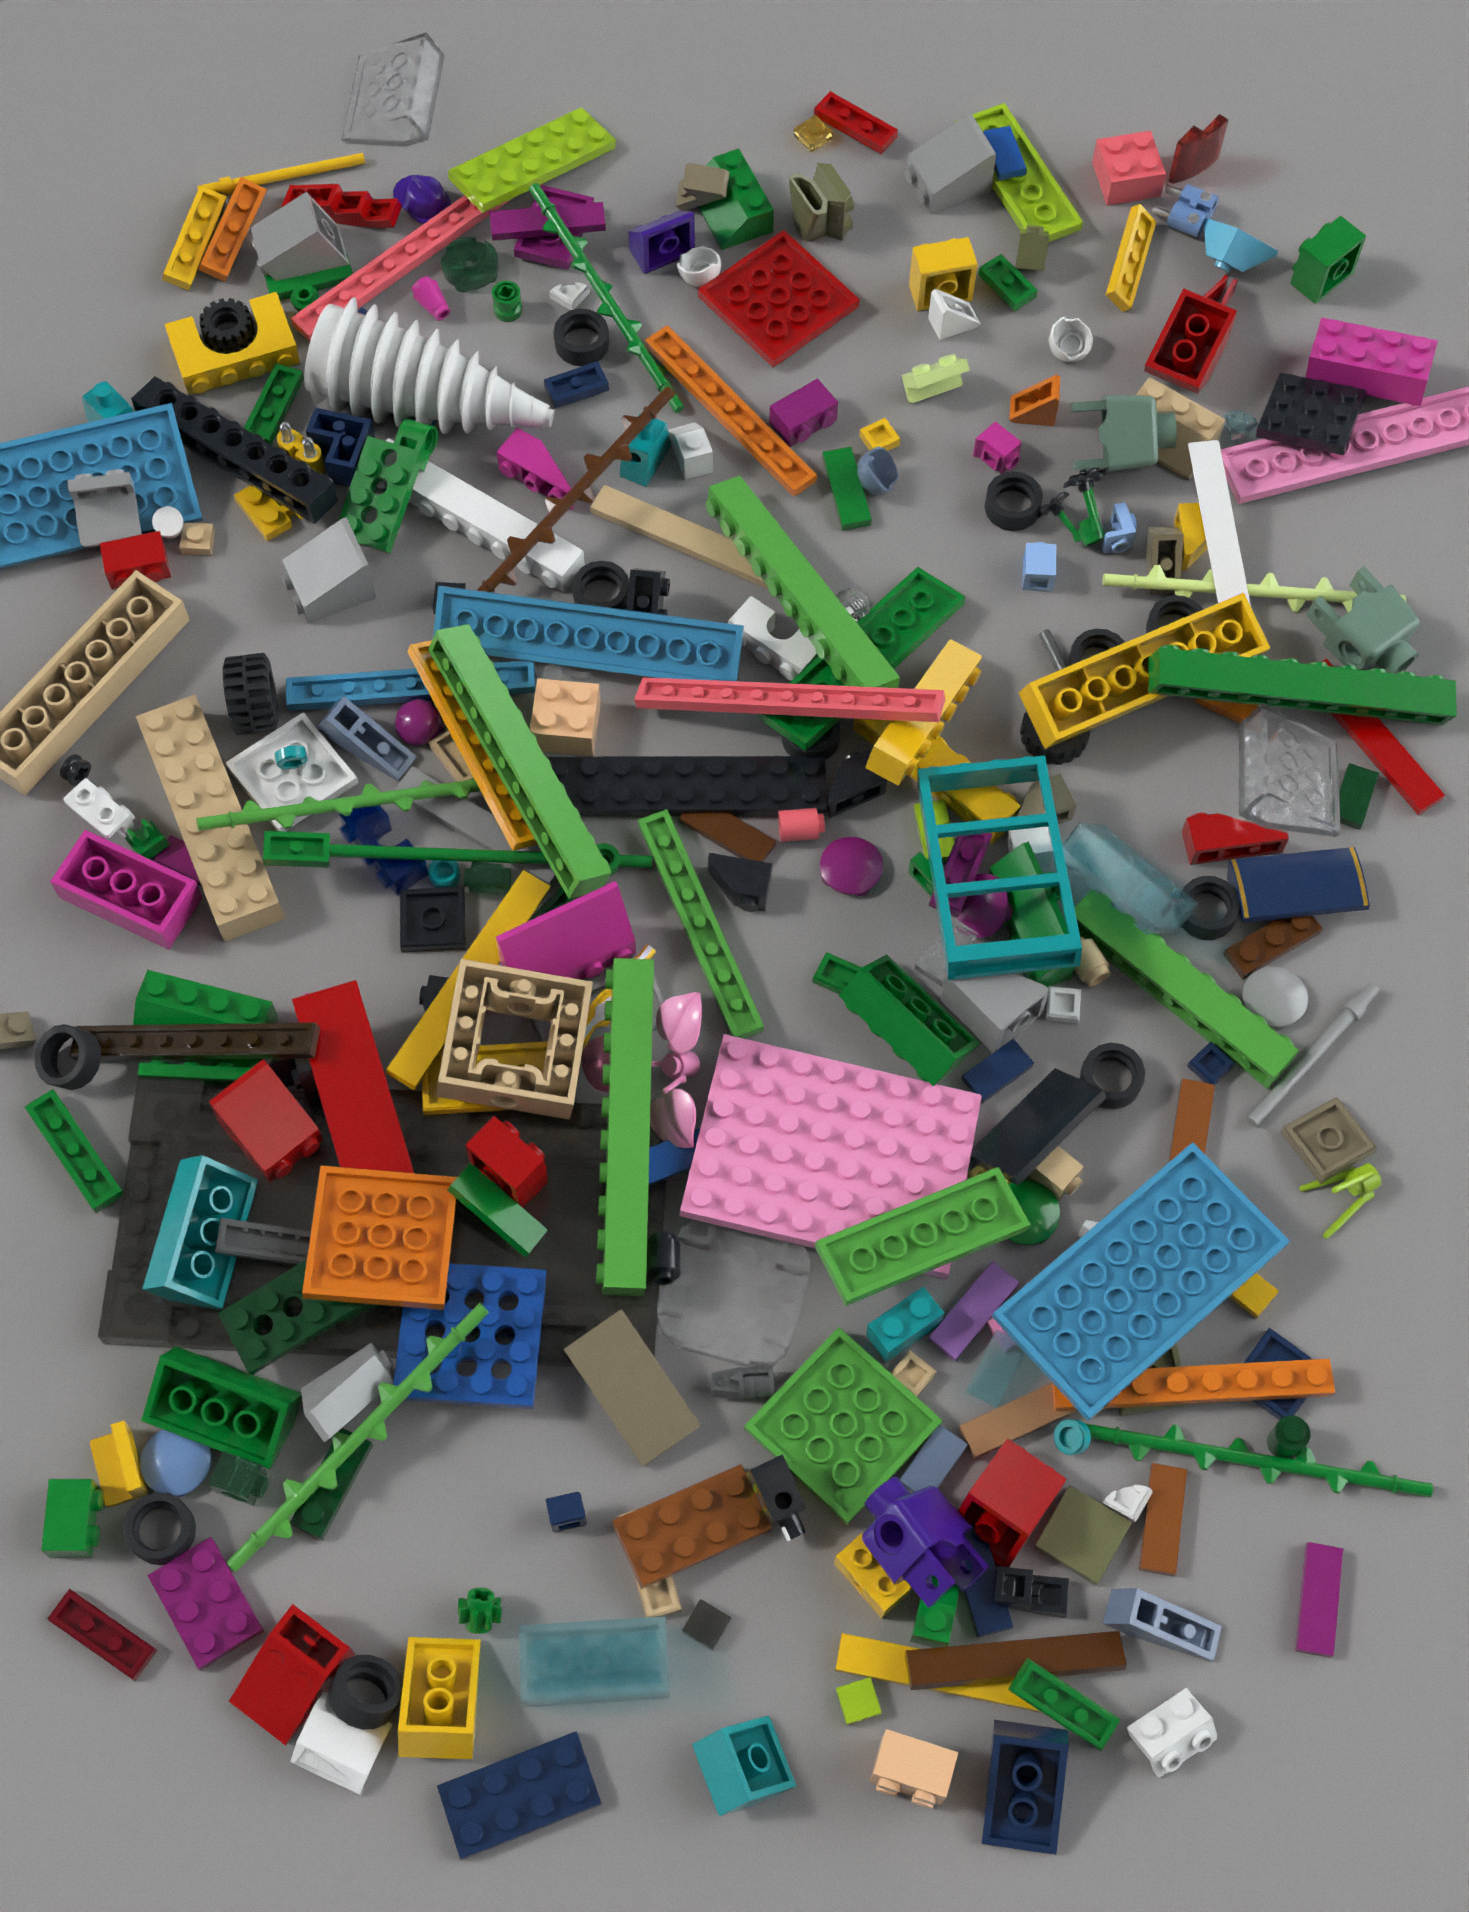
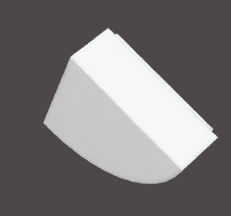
M583 283L566 286L560 284L549 291V296L567 309L574 310L590 293L589 286Z
M1138 1484L1124 1487L1111 1492L1105 1498L1103 1504L1136 1523L1153 1491L1151 1488Z

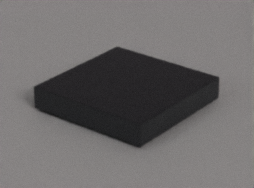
M464 887L400 889L401 952L466 950Z

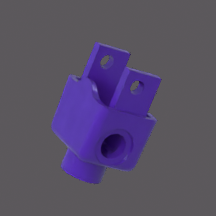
M893 1477L878 1487L865 1501V1506L876 1520L864 1531L862 1541L894 1585L906 1580L928 1608L934 1606L955 1583L962 1592L968 1590L989 1568L988 1564L965 1538L972 1529V1526L935 1486H928L910 1493L897 1477ZM966 1560L971 1562L972 1572L966 1568ZM932 1575L938 1579V1587L933 1585Z

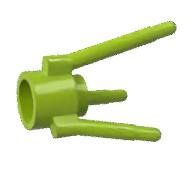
M1365 1163L1358 1168L1353 1166L1322 1184L1315 1180L1299 1187V1190L1304 1192L1345 1179L1344 1182L1332 1188V1193L1336 1194L1348 1189L1353 1196H1360L1324 1232L1323 1238L1328 1239L1365 1202L1375 1197L1373 1190L1381 1186V1178L1378 1171L1371 1164Z

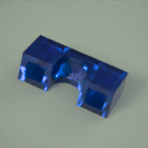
M380 805L353 809L349 816L339 813L342 824L339 830L349 844L354 842L356 845L384 846L378 842L392 828L388 814ZM407 838L399 844L394 845L400 847H414ZM361 858L366 866L372 864L378 871L375 874L381 885L385 889L391 887L397 896L400 895V889H408L428 876L425 860Z

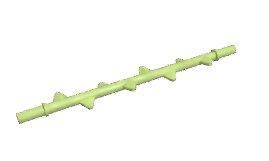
M1154 565L1147 576H1138V574H1103V586L1129 587L1133 590L1137 588L1174 591L1175 595L1190 598L1193 592L1216 594L1212 569H1209L1203 580L1166 578L1160 565ZM1267 573L1259 585L1247 584L1249 596L1287 599L1292 612H1298L1306 600L1314 601L1319 596H1322L1326 602L1343 603L1349 613L1352 609V599L1357 596L1354 591L1334 590L1326 577L1321 578L1315 589L1279 586L1273 573ZM1401 595V597H1402V598L1405 600V602H1406V596H1405V595Z

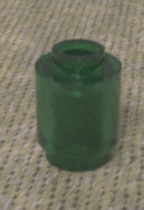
M472 862L471 868H465L464 886L469 887V893L501 896L502 893H508L510 890L511 868H504L503 864Z

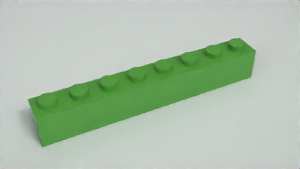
M1093 887L1074 907L1080 937H1084L1085 940L1092 938L1107 961L1209 1043H1214L1235 1064L1265 1088L1269 1089L1293 1062L1299 1050L1294 1047L1293 1042L1288 1037L1276 1033L1268 1026L1267 1021L1263 1017L1251 1013L1235 995L1227 994L1217 986L1216 981L1210 975L1201 973L1193 967L1185 955L1176 953L1168 947L1160 935L1149 932L1141 925L1136 916L1129 912L1126 913L1119 908L1108 894L1100 893Z

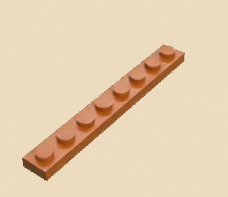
M668 325L645 339V347L793 497L817 482V474Z
M1330 1359L1148 1368L1103 1409L1327 1397L1335 1394ZM1052 1383L1055 1411L1077 1410Z

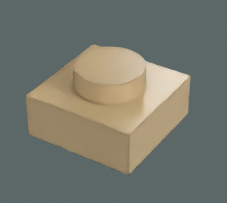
M184 523L179 547L181 554L212 556L215 536L214 525L209 523Z

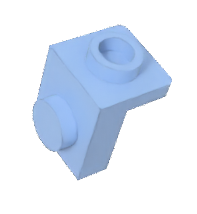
M1126 502L1114 504L1110 519L1113 531L1105 534L1102 545L1104 554L1112 552L1122 553L1132 549L1136 535V518L1133 513H1129Z

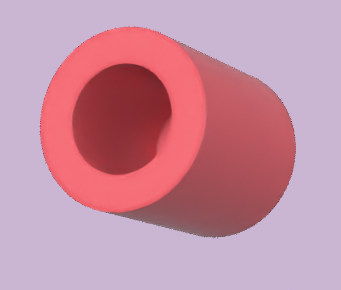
M817 808L778 811L780 842L819 839V833H825L824 815L818 814Z

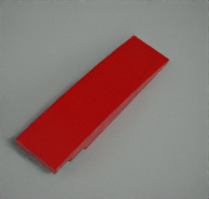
M357 980L293 998L292 1002L298 1023L316 1022L320 1026L315 1058H309L340 1167L414 1173Z

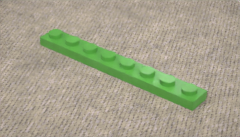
M666 809L638 819V827L730 1035L745 1039L763 1032L764 1024L668 810Z

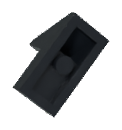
M309 1058L272 1059L270 1061V1068L286 1088L293 1085L296 1086L297 1090L303 1088L307 1100L320 1097Z

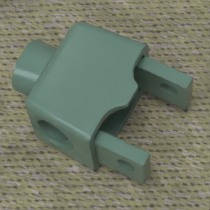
M1105 395L1099 401L1070 403V413L1101 411L1102 424L1098 427L1099 442L1103 444L1102 459L1072 461V470L1093 469L1097 467L1104 468L1106 472L1153 466L1158 461V449L1176 447L1177 427L1174 411L1157 412L1156 400L1152 396Z
M1365 566L1357 570L1349 585L1357 596L1352 599V609L1341 618L1322 596L1313 601L1306 616L1326 637L1323 645L1343 665H1354L1358 670L1366 671L1378 666L1385 669L1386 673L1397 674L1406 670L1418 657L1419 654L1409 644V641L1419 627V618L1392 584L1384 588Z

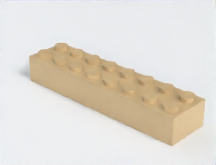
M136 570L1 710L0 779L26 796L190 621L183 601Z
M196 694L136 716L224 942L284 920L283 911L265 866H263V861L248 824L237 825L235 828L223 827L202 831L197 829L196 818L228 814V811L233 813L242 812V809Z

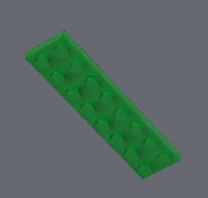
M917 567L872 607L864 617L862 616L857 621V624L892 668L895 669L965 604V596L920 567ZM819 656L788 683L845 686L841 680L835 678L831 667L824 658L822 659ZM758 714L759 720L805 751L841 719L836 717Z

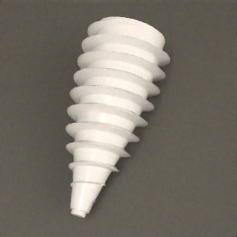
M355 297L351 298L345 308L328 304L320 314L311 337L305 363V388L311 393V398L316 404L323 402L328 397L329 405L334 412H341L350 403L352 415L362 417L371 408L373 419L378 424L383 423L393 413L394 421L398 428L405 419H411L412 417H416L417 422L431 425L434 420H438L440 431L443 434L448 433L457 422H462L463 430L467 434L477 424H486L488 430L494 429L496 425H511L512 428L516 426L544 428L545 426L550 427L552 424L555 410L550 409V405L515 387V382L510 384L497 375V366L488 371L479 365V351L468 360L460 354L459 339L448 349L440 344L439 329H436L427 339L419 333L418 320H415L408 330L399 327L397 312H394L387 322L378 319L376 304L369 309L366 315L358 313Z

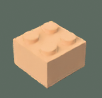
M537 678L530 731L535 735L542 752L593 757L601 706L599 684Z
M886 1729L880 1742L869 1782L877 1785L875 1789L877 1792L892 1797H897V1794L901 1792L913 1796L912 1803L933 1809V1805H941L947 1797L958 1752Z

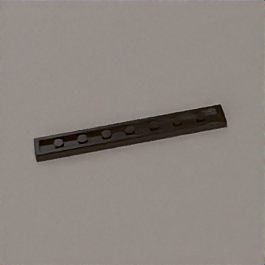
M316 1022L76 1026L88 1030L97 1038L101 1047V1060L315 1058L320 1026ZM73 1038L69 1056L73 1060L78 1061L79 1046Z

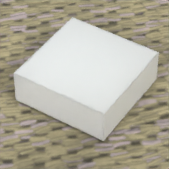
M1049 986L1045 1020L1078 1024L1081 989Z

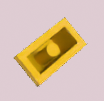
M1179 503L1175 514L1174 526L1178 527L1184 534L1181 571H1186L1208 549L1199 503Z

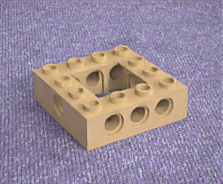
M460 959L436 1097L570 1119L574 1106L593 982ZM485 1011L551 1022L543 1075L537 1067L525 1064L524 1067L501 1064L497 1063V1059H483L476 1066Z

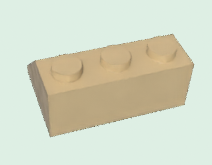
M1149 377L1136 395L1154 397L1157 412L1174 411L1177 427L1176 447L1158 449L1157 463L1189 480L1193 475L1188 444L1211 440L1219 441L1226 419Z

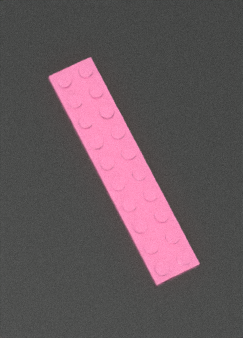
M1469 387L1425 397L1422 400L1421 406L1402 403L1359 414L1344 455L1267 439L1221 449L1226 479L1237 503L1242 504L1468 446Z

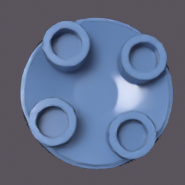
M161 1430L146 1443L141 1454L140 1469L143 1479L152 1490L157 1493H170L181 1498L196 1489L204 1481L209 1472L213 1457L208 1446L169 1431Z

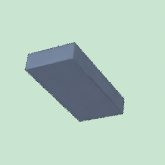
M939 1425L900 1478L901 1483L911 1492L928 1486L939 1488L968 1444L942 1425Z

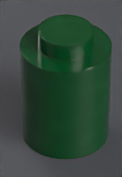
M1289 1415L1281 1418L1268 1434L1267 1446L1269 1451L1277 1457L1295 1458L1309 1443L1311 1437L1310 1428L1298 1416Z

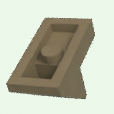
M687 163L684 179L679 181L676 207L681 211H686L726 198L729 172L725 169Z

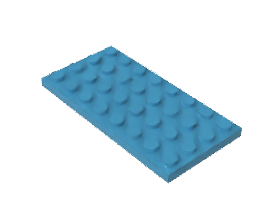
M172 403L0 443V569L86 549L80 543L74 500L69 493L67 480H73L79 474H93V477L106 475L105 473L110 470L119 469L123 470L124 473L129 472L134 481L142 534L156 532L152 524L153 515L158 509L165 506L177 509L181 513L184 523L203 521Z
M1192 1142L993 1313L992 1318L1084 1418L1089 1421L1281 1252L1290 1241Z

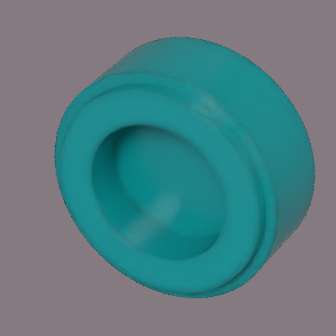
M300 745L283 747L274 754L277 767L285 770L299 768L308 761L306 748Z
M432 861L428 867L429 880L436 888L454 887L460 880V868L456 861Z
M1067 1419L1061 1421L1056 1426L1054 1442L1062 1453L1066 1455L1081 1454L1090 1445V1430L1083 1421Z

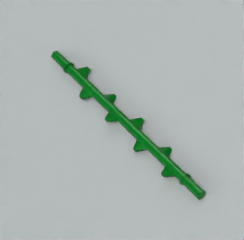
M538 183L532 184L529 187V191L542 209L541 213L543 216H546L548 219L543 226V230L559 235L574 258L571 264L572 267L583 272L602 301V304L597 309V313L614 319L629 342L626 350L638 356L657 385V390L662 392L666 386L673 390L670 380H667L664 376L667 369L662 365L656 364L637 335V332L642 327L641 322L625 317L609 292L612 285L601 280L582 250L587 245V240L572 236L555 210L556 206L549 201ZM675 393V396L668 403L674 413H679L684 409V405Z
M1085 1423L1090 1430L1091 1439L1113 1442V1445L1118 1443L1128 1445L1134 1460L1140 1462L1148 1451L1153 1449L1194 1456L1200 1469L1205 1471L1208 1470L1215 1460L1257 1467L1260 1469L1266 1484H1273L1281 1472L1326 1479L1333 1493L1337 1494L1341 1492L1347 1483L1389 1490L1393 1494L1401 1492L1430 1498L1433 1492L1432 1483L1398 1478L1394 1474L1393 1476L1381 1475L1373 1461H1367L1360 1471L1317 1464L1311 1449L1305 1447L1294 1460L1249 1452L1241 1438H1236L1228 1448L1186 1441L1179 1425L1175 1424L1162 1437L1121 1430L1117 1426L1116 1428Z

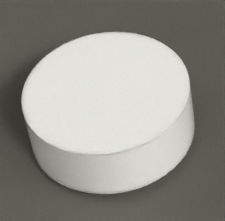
M165 506L158 509L153 515V527L155 531L161 532L163 538H175L182 532L184 520L177 509Z

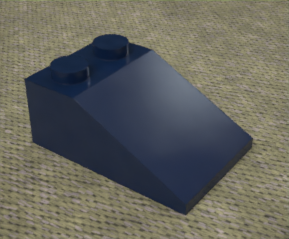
M994 1719L982 1844L1057 1854L1069 1749L1068 1730Z

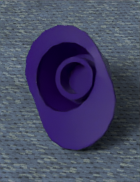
M409 175L397 182L393 189V197L398 198L402 208L413 219L423 224L451 205L449 196L444 191L441 183L434 177Z

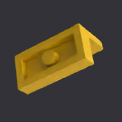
M124 1420L110 1425L112 1433L90 1441L100 1487L103 1490L104 1503L109 1508L148 1495L146 1483L141 1474L140 1460L132 1429Z

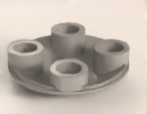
M1265 967L1259 969L1249 976L1243 987L1242 1005L1251 1013L1263 1017L1267 1021L1268 1026L1274 1030H1282L1286 1026L1297 1022L1305 1013L1308 1005V994L1305 985L1298 976L1284 968Z

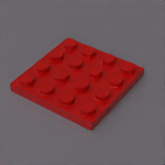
M785 230L698 289V298L773 368L856 310L860 305V299Z

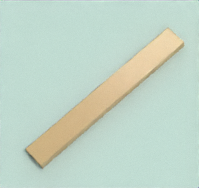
M603 485L590 506L592 514L768 589L761 577L755 575L748 560L739 554L734 542L726 536L606 485Z

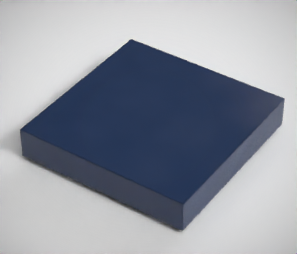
M1269 1327L1244 1363L1311 1360L1312 1358ZM1306 1398L1254 1400L1253 1402L1280 1420L1285 1416L1295 1415Z

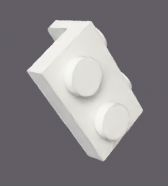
M86 778L64 797V802L106 838H110L116 831L126 838L128 836V829H131L133 832L137 830L133 823L135 816L124 805L121 804L119 806L103 787L99 786L97 788Z
M1187 1688L1127 1727L1129 1736L1150 1760L1153 1772L1158 1778L1167 1772L1177 1770L1185 1760L1197 1752L1205 1751L1217 1739L1213 1718Z

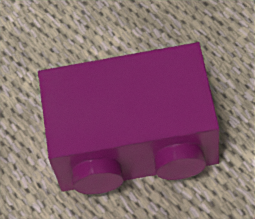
M817 378L770 405L769 424L784 442L791 447L798 442L806 441L813 433L820 429L830 427L837 420L838 401Z

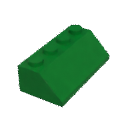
M1028 841L1022 843L989 867L988 874L996 875L999 879L1041 875L1043 872ZM1050 887L1007 892L1008 901L1013 911L1011 918L1004 922L1002 926L1007 927L1010 933L1009 940L1068 934L1066 922ZM1075 967L1022 973L1024 977L1049 987L1071 980Z
M887 954L860 968L838 995L845 1002V1006L850 1012L859 1015L868 1024L873 1034L882 1037L892 1047V1051L896 1056L906 1060L916 1070L919 1078L929 1082L932 1086L944 1080L981 1044Z
M147 969L136 997L133 1025L276 1023L278 1015L272 1001ZM195 1059L214 1065L230 1063L236 1067L246 1068L262 1061V1059Z
M176 1346L159 1357L141 1421L270 1469L294 1426L302 1394Z

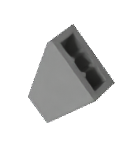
M370 1343L301 1388L304 1415L323 1442L336 1434L379 1395L378 1386L380 1383L392 1384L394 1382L391 1372L394 1364L384 1349L378 1352L373 1343Z

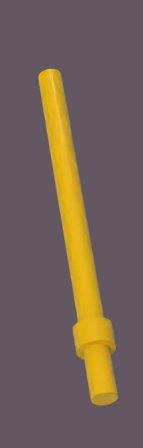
M363 153L242 177L257 185H263L365 164ZM230 176L222 177L217 182L202 184L201 186L223 195L233 194V190H235L240 177L230 179Z

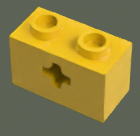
M862 1532L835 1556L834 1565L879 1617L883 1619L909 1595L911 1587L906 1581L894 1585L862 1541Z

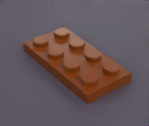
M742 1464L614 1519L612 1522L641 1589L766 1534L772 1529Z

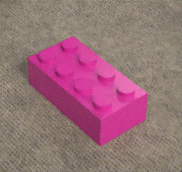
M1321 317L1309 356L1305 378L1365 389L1367 396L1421 406L1438 340Z
M87 830L83 831L50 881L60 899L170 950L203 898L195 880Z

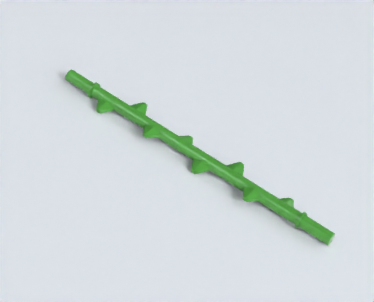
M475 779L436 785L428 780H424L420 787L380 792L372 784H365L362 795L321 801L308 796L305 797L303 803L262 809L253 800H248L242 812L233 813L228 811V814L196 818L198 831L223 827L235 828L237 825L276 820L285 829H289L292 827L295 817L336 811L344 816H349L353 809L392 803L404 812H408L413 800L449 795L467 799L470 792L478 791L481 793Z
M480 1302L456 1327L451 1328L452 1331L444 1339L435 1336L427 1338L429 1355L398 1386L384 1382L379 1384L378 1390L382 1403L351 1435L337 1432L332 1436L334 1452L304 1483L289 1479L283 1483L286 1501L256 1532L253 1531L250 1534L251 1537L227 1561L228 1566L232 1570L237 1572L261 1546L264 1547L266 1545V1541L272 1535L289 1539L293 1535L289 1520L291 1515L319 1487L331 1490L337 1487L335 1470L368 1437L380 1441L387 1439L388 1435L384 1420L414 1389L424 1392L431 1391L430 1373L461 1341L464 1342L466 1340L465 1337L487 1316L489 1311Z

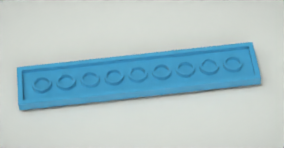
M438 586L433 637L436 630L469 624L474 634L480 639L481 646L486 655L656 678L738 681L744 625Z

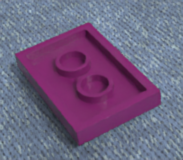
M540 185L549 201L555 206L594 202V197ZM534 199L531 208L540 207ZM583 233L572 234V236L580 238L583 235ZM559 235L518 238L513 249L514 257L569 270L573 260L572 255Z
M209 1537L147 1575L200 1671L264 1632L262 1625L212 1537Z

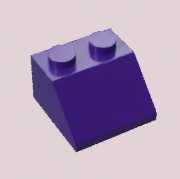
M677 211L670 215H664L660 219L637 226L635 229L628 231L629 250L644 274L680 260L682 253L685 254L692 248H695V215L692 211Z

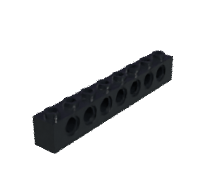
M154 376L131 398L135 411L172 403L183 446L248 485L257 488L263 494L313 524H316L338 502L335 483L328 475L319 474L311 469L306 462L302 460L297 461L282 448H275L258 434L253 435L238 422L230 421L223 417L215 408H208L201 404L193 395H186L179 391L171 382H164Z

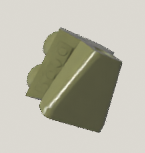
M817 162L813 180L801 173L791 174L789 176L794 225L803 240L810 242L827 235L843 241L847 232L853 227L850 211L854 210V202L850 190L832 164Z

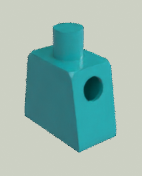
M107 381L96 384L94 388L82 396L86 417L89 422L134 412L131 405Z
M657 418L655 420L652 419L628 445L632 459L629 462H620V477L644 487L648 486L671 446L667 423Z

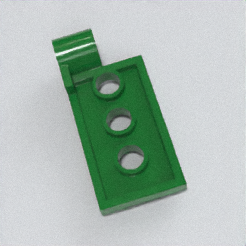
M405 419L398 429L394 443L367 436L339 520L347 518L359 545L391 554L418 472L425 471L429 457L437 445L438 431L435 426ZM396 452L397 460L395 464L386 466L385 459L387 455ZM381 481H387L386 491L381 495H376L375 488L377 484ZM376 509L378 513L376 520L372 523H367L366 514L370 510Z

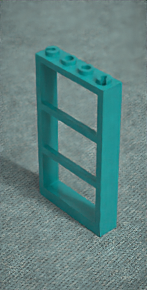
M1025 756L1023 758L1007 760L995 759L988 762L961 763L951 766H931L929 768L917 769V789L948 980L1080 966L1082 945L1045 756ZM1039 781L1045 814L936 825L931 792ZM1048 827L1056 873L946 885L938 838ZM1059 886L1068 934L956 946L948 898Z

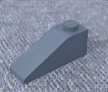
M345 696L333 704L316 726L317 729L339 747L396 781L402 777L417 757Z
M1138 1588L1111 1589L1103 1621L1104 1625L1129 1636L1207 1661H1214L1222 1628L1219 1624Z

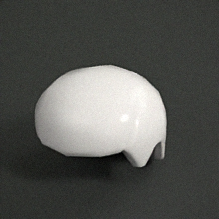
M701 246L692 248L685 254L682 253L680 255V262L676 265L680 276L687 284L702 287L719 275L721 259L719 254L713 249Z
M1061 317L1053 324L1048 342L1050 350L1056 358L1065 362H1076L1083 360L1091 351L1093 336L1090 328L1081 322L1079 318L1066 319Z

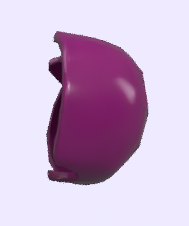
M421 699L405 703L395 716L396 733L405 743L413 746L429 744L428 742L435 738L438 733L443 732L445 728L438 709L431 702Z

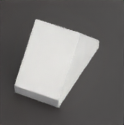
M934 289L931 292L928 319L939 340L975 329L981 324L969 302L938 289Z

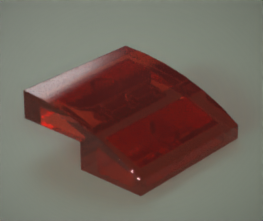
M1219 114L1203 131L1193 125L1177 142L1168 179L1170 183L1174 184L1190 179L1206 170L1219 159L1229 119Z

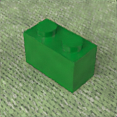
M49 1479L41 1551L49 1558H93V1548L98 1547L100 1541V1527L96 1525L97 1511H101L103 1508L104 1496L103 1490L99 1489V1486L92 1479Z

